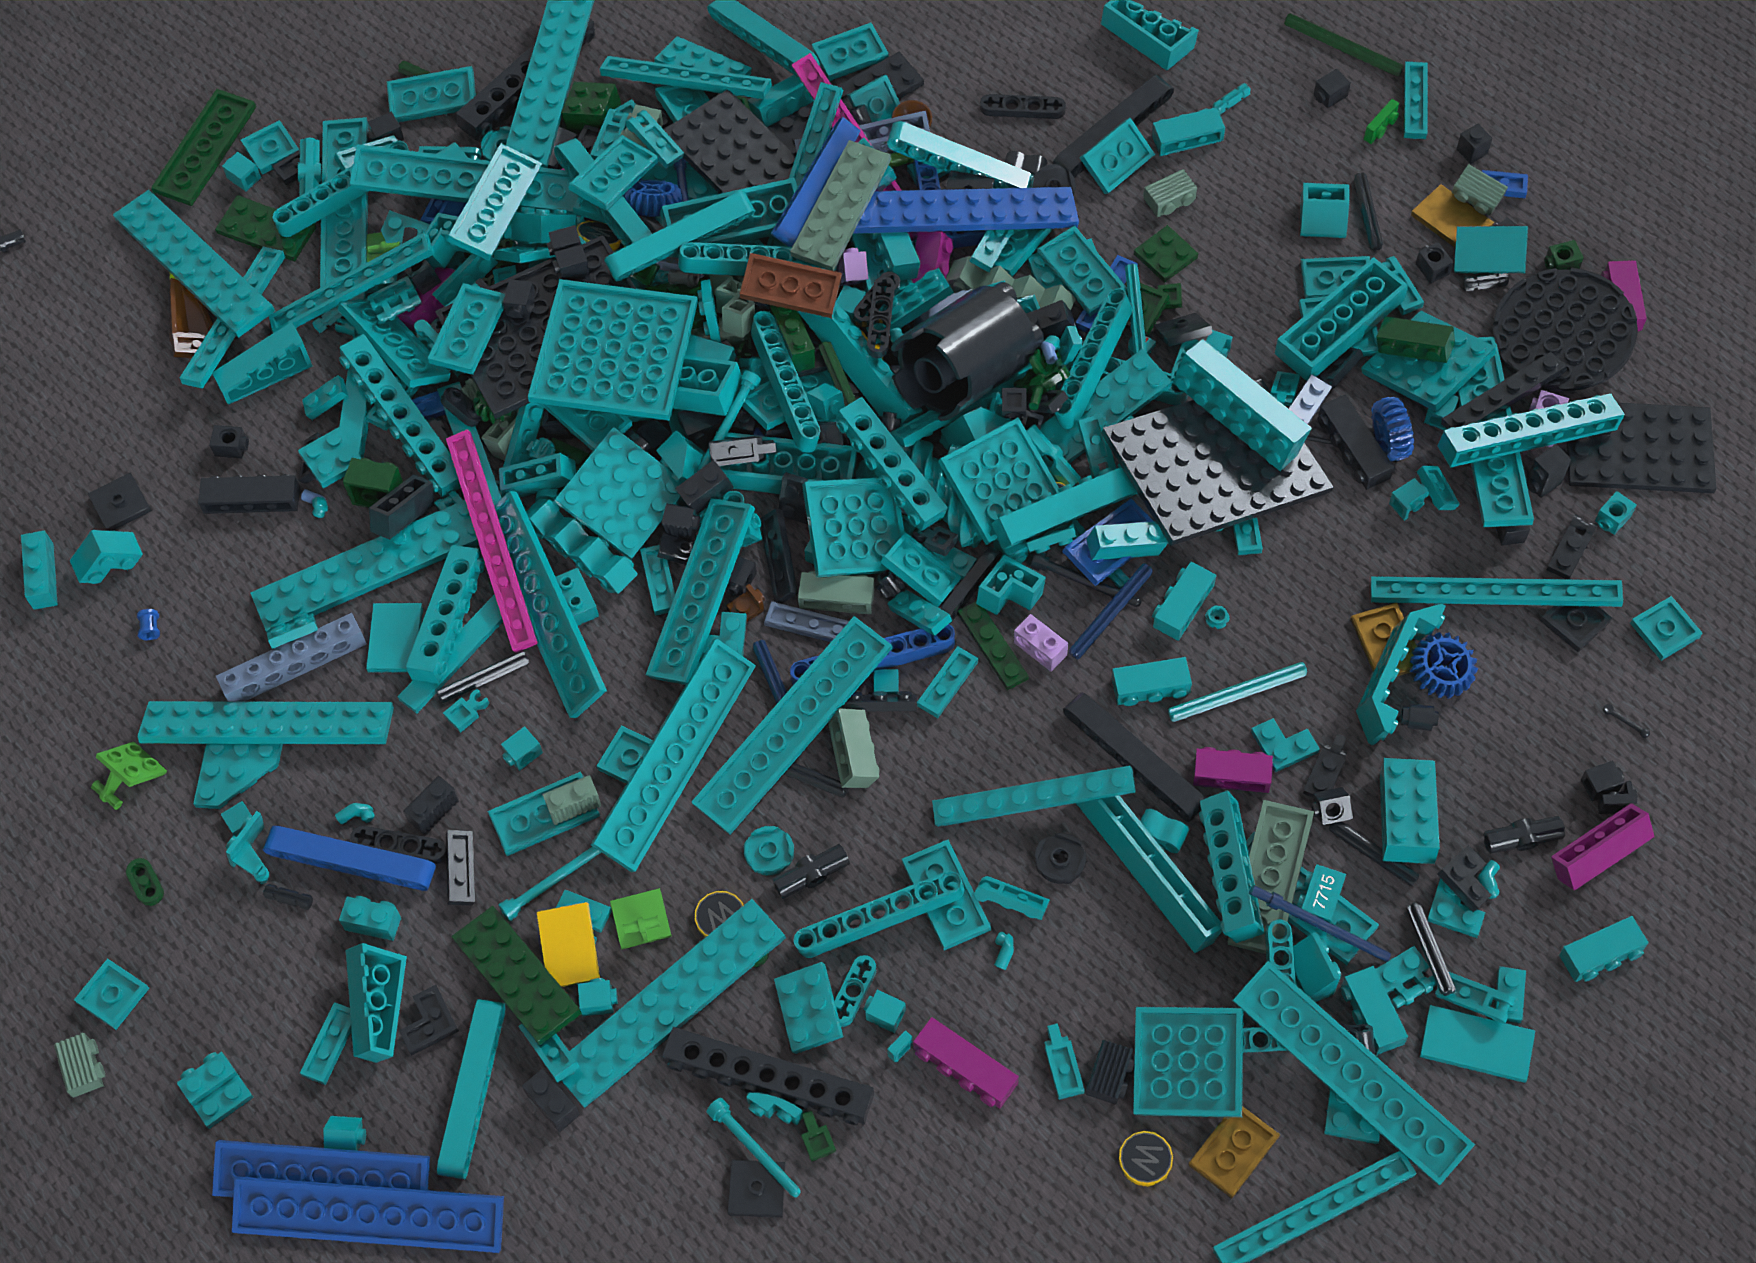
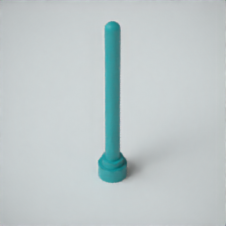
M744 371L740 378V385L742 387L713 441L725 439L749 392L758 387L761 381L759 376L750 371ZM709 449L699 465L698 471L710 463Z
M592 846L515 900L513 898L510 900L506 899L498 904L501 912L510 922L518 916L521 907L601 852Z
M723 1098L715 1100L708 1107L707 1114L714 1121L723 1122L792 1197H798L800 1195V1188L730 1115V1106Z

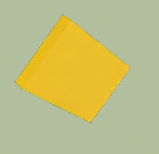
M585 902L537 912L544 966L561 987L600 978L589 903Z

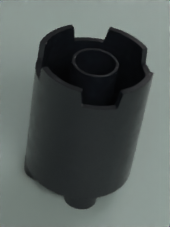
M999 282L993 287L979 286L895 340L891 350L894 352L898 350L900 369L892 376L898 392L912 409L915 410L926 405L931 410L941 414L938 416L939 421H947L1028 366L1030 363L1029 359L1034 355L1035 349L1043 343V333L1035 323L1030 322L1025 311L1017 303V295L1011 285L1006 282Z

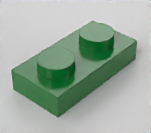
M1391 99L1366 127L1364 141L1372 144L1376 138L1380 139L1384 135L1389 124L1393 125L1399 116V113H1397L1399 103Z

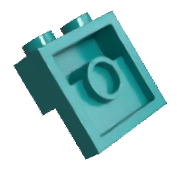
M222 1051L219 1054L213 1052L203 1059V1065L196 1070L190 1068L184 1071L180 1076L181 1080L177 1082L208 1129L254 1098Z

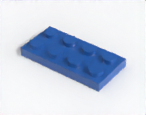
M1130 499L1065 546L1062 552L1096 586L1132 558L1129 556L1119 559H1097L1092 561L1086 538L1093 528L1099 525L1154 521Z

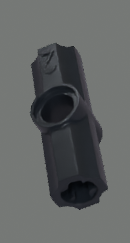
M1559 816L1532 821L1530 818H1524L1514 821L1506 827L1484 831V844L1490 854L1516 848L1518 851L1530 850L1537 847L1540 843L1564 839L1565 826Z
M837 844L816 856L810 854L801 858L795 864V867L772 878V882L779 896L784 899L805 887L814 888L823 883L828 875L849 865L850 860L844 848Z

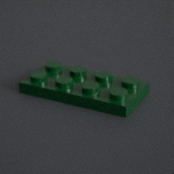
M237 195L215 230L219 235L258 249L267 247L281 250L284 252L286 259L295 262L317 227L313 223L293 236L283 237L278 233L272 218L274 211L277 209Z

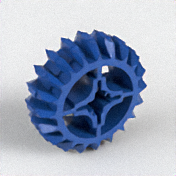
M649 178L638 180L623 195L638 216L654 218L660 216L662 206L682 202L681 189L677 185L665 180H651Z
M1386 397L1376 401L1371 410L1373 433L1375 434L1376 441L1390 461H1399L1409 457L1414 449V433L1407 409L1395 397Z
M1440 632L1434 636L1430 634L1425 640H1420L1417 647L1413 649L1412 654L1414 656H1412L1409 662L1413 664L1410 672L1417 673L1414 681H1421L1420 689L1427 687L1429 689L1428 695L1436 692L1437 698H1442L1445 694L1447 699L1452 698L1454 695L1459 696L1463 691H1467L1470 688V685L1476 678L1474 675L1477 673L1478 668L1473 665L1477 663V659L1471 657L1474 650H1467L1465 648L1467 642L1461 644L1459 636L1451 639L1450 632L1444 636ZM1428 652L1431 656L1430 660L1432 663V666L1430 668L1427 663ZM1457 663L1459 664V667H1460V677H1459V678H1458V676H1457L1458 671H1457V669H1456V664H1457Z

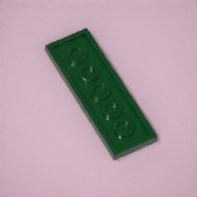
M216 89L152 185L153 193L192 206L256 109L255 101Z
M491 906L451 936L539 1046L582 1014L579 1007L494 906Z

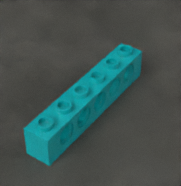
M863 397L839 410L836 418L838 429L841 433L847 435L853 449L856 452H860L864 457L867 467L870 470H874L879 477L881 485L891 492L896 505L900 508L902 507L907 513L910 523L913 526H917L920 531H923L942 519L948 507ZM856 426H862L865 430L861 431ZM871 444L879 446L880 449L872 448ZM885 463H891L894 467H887ZM899 481L906 482L908 486H902ZM913 500H919L923 505H918Z
M451 545L406 664V669L412 680L439 684L442 675L446 674L447 661L454 652L456 636L462 631V620L465 613H468L470 609V599L472 593H475L477 590L479 574L484 571L485 562L479 549Z
M1227 790L1201 800L1202 811L1199 812V816L1206 830L1203 833V837L1210 851L1207 857L1214 872L1212 883L1218 892L1216 904L1218 910L1222 913L1221 929L1225 936H1229L1235 943H1239L1262 935L1265 932L1258 898L1249 894L1251 887L1255 883L1239 804Z

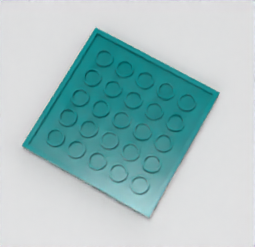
M560 279L529 390V402L670 420L698 304L697 297Z

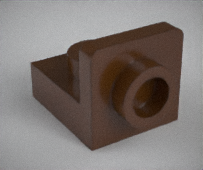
M750 584L745 586L746 593L726 605L729 612L746 613V622L764 611L763 601H765L763 594L759 589L754 590Z

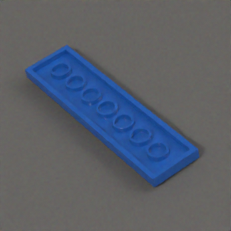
M218 1140L215 1143L212 1196L234 1197V1179L237 1177L428 1191L430 1156Z

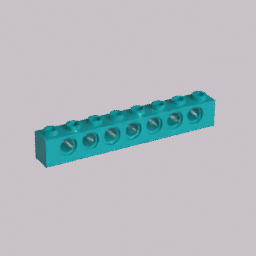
M362 334L340 346V363L345 370L349 368L352 373L351 377L357 387L362 386L367 401L370 404H375L380 419L383 422L387 421L390 425L389 430L396 440L400 439L403 443L402 448L408 457L412 456L416 461L415 466L421 475L425 474L428 480L433 482V492H438L443 499L452 490L457 491L460 489L461 485L450 452L366 336ZM360 363H367L365 366H359ZM373 380H379V381H380L379 383H376V384L371 383ZM388 397L393 398L391 401L383 400ZM398 415H404V416H406L405 418H402V419L396 418ZM410 433H418L417 436H409ZM424 450L431 451L429 454H422L421 452ZM436 468L444 469L442 472H435L434 470Z
M1611 393L1601 396L1596 395L1588 399L1574 400L1565 404H1555L1547 408L1533 409L1529 412L1514 413L1502 418H1492L1488 421L1448 428L1444 430L1438 443V448L1451 468L1615 431L1618 429L1625 414Z

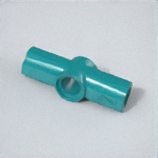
M314 138L300 139V162H298L300 196L321 183V163H319L320 140Z
M1035 424L1029 427L1026 431L1054 480L1065 485L1071 484L1073 487L1081 477L1064 459L1062 449L1056 444H1051ZM1046 455L1052 457L1053 461H1050Z

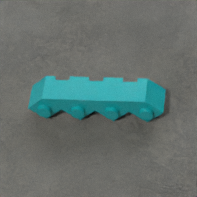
M539 498L526 511L537 537L541 540L543 538L548 540L552 545L551 547L565 559L567 557L571 558L576 563V567L588 577L594 576L598 578L601 582V587L606 591L619 594L638 575L633 568V562L628 557L613 555L608 549L609 544L603 538L588 536L583 530L585 528L583 523L576 518L564 517L559 511L560 506L554 500Z

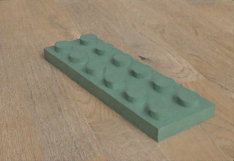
M850 140L848 141L790 251L792 257L834 271L891 161V154Z
M1263 800L1249 856L1254 883L1270 893L1275 892L1283 896V899L1290 903L1293 902L1314 811ZM1258 899L1264 932L1267 924L1271 921L1281 919L1288 922L1290 914L1280 909L1274 910L1266 906V902ZM1275 924L1272 928V935L1277 939L1283 938L1284 928L1279 924ZM1265 933L1239 943H1235L1230 937L1228 939V945L1266 954ZM1280 951L1275 952L1274 956L1279 957Z

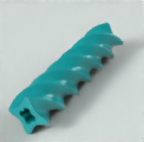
M919 439L912 446H901L948 507L942 519L948 524L951 532L958 534V541L961 543V547H977L982 537L938 462L939 458L932 456L933 443Z

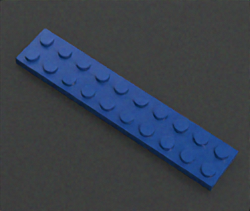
M1071 187L875 191L854 233L1071 228L1074 225L1077 228L1079 219Z
M237 1177L234 1179L232 1233L499 1253L502 1241L504 1196Z

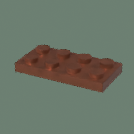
M750 253L740 290V298L832 318L842 273Z

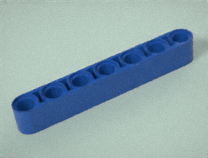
M841 117L832 128L771 233L772 236L787 247H792L795 244L848 141L855 142L861 131L844 117Z
M948 624L935 636L920 628L884 638L892 645V650L898 648L902 651L894 653L891 650L874 670H883L951 651L955 645L954 628ZM947 636L949 639L940 640L939 637ZM918 642L925 643L924 646L920 647L915 644ZM819 656L797 661L791 666L792 685L799 679L796 676L804 674Z
M281 826L271 827L263 848L266 854L273 857L421 891L429 889L436 869L434 863L425 859Z

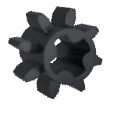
M889 569L883 571L877 578L880 584L876 588L885 598L890 596L893 599L898 593L904 592L906 589L903 584L905 582Z

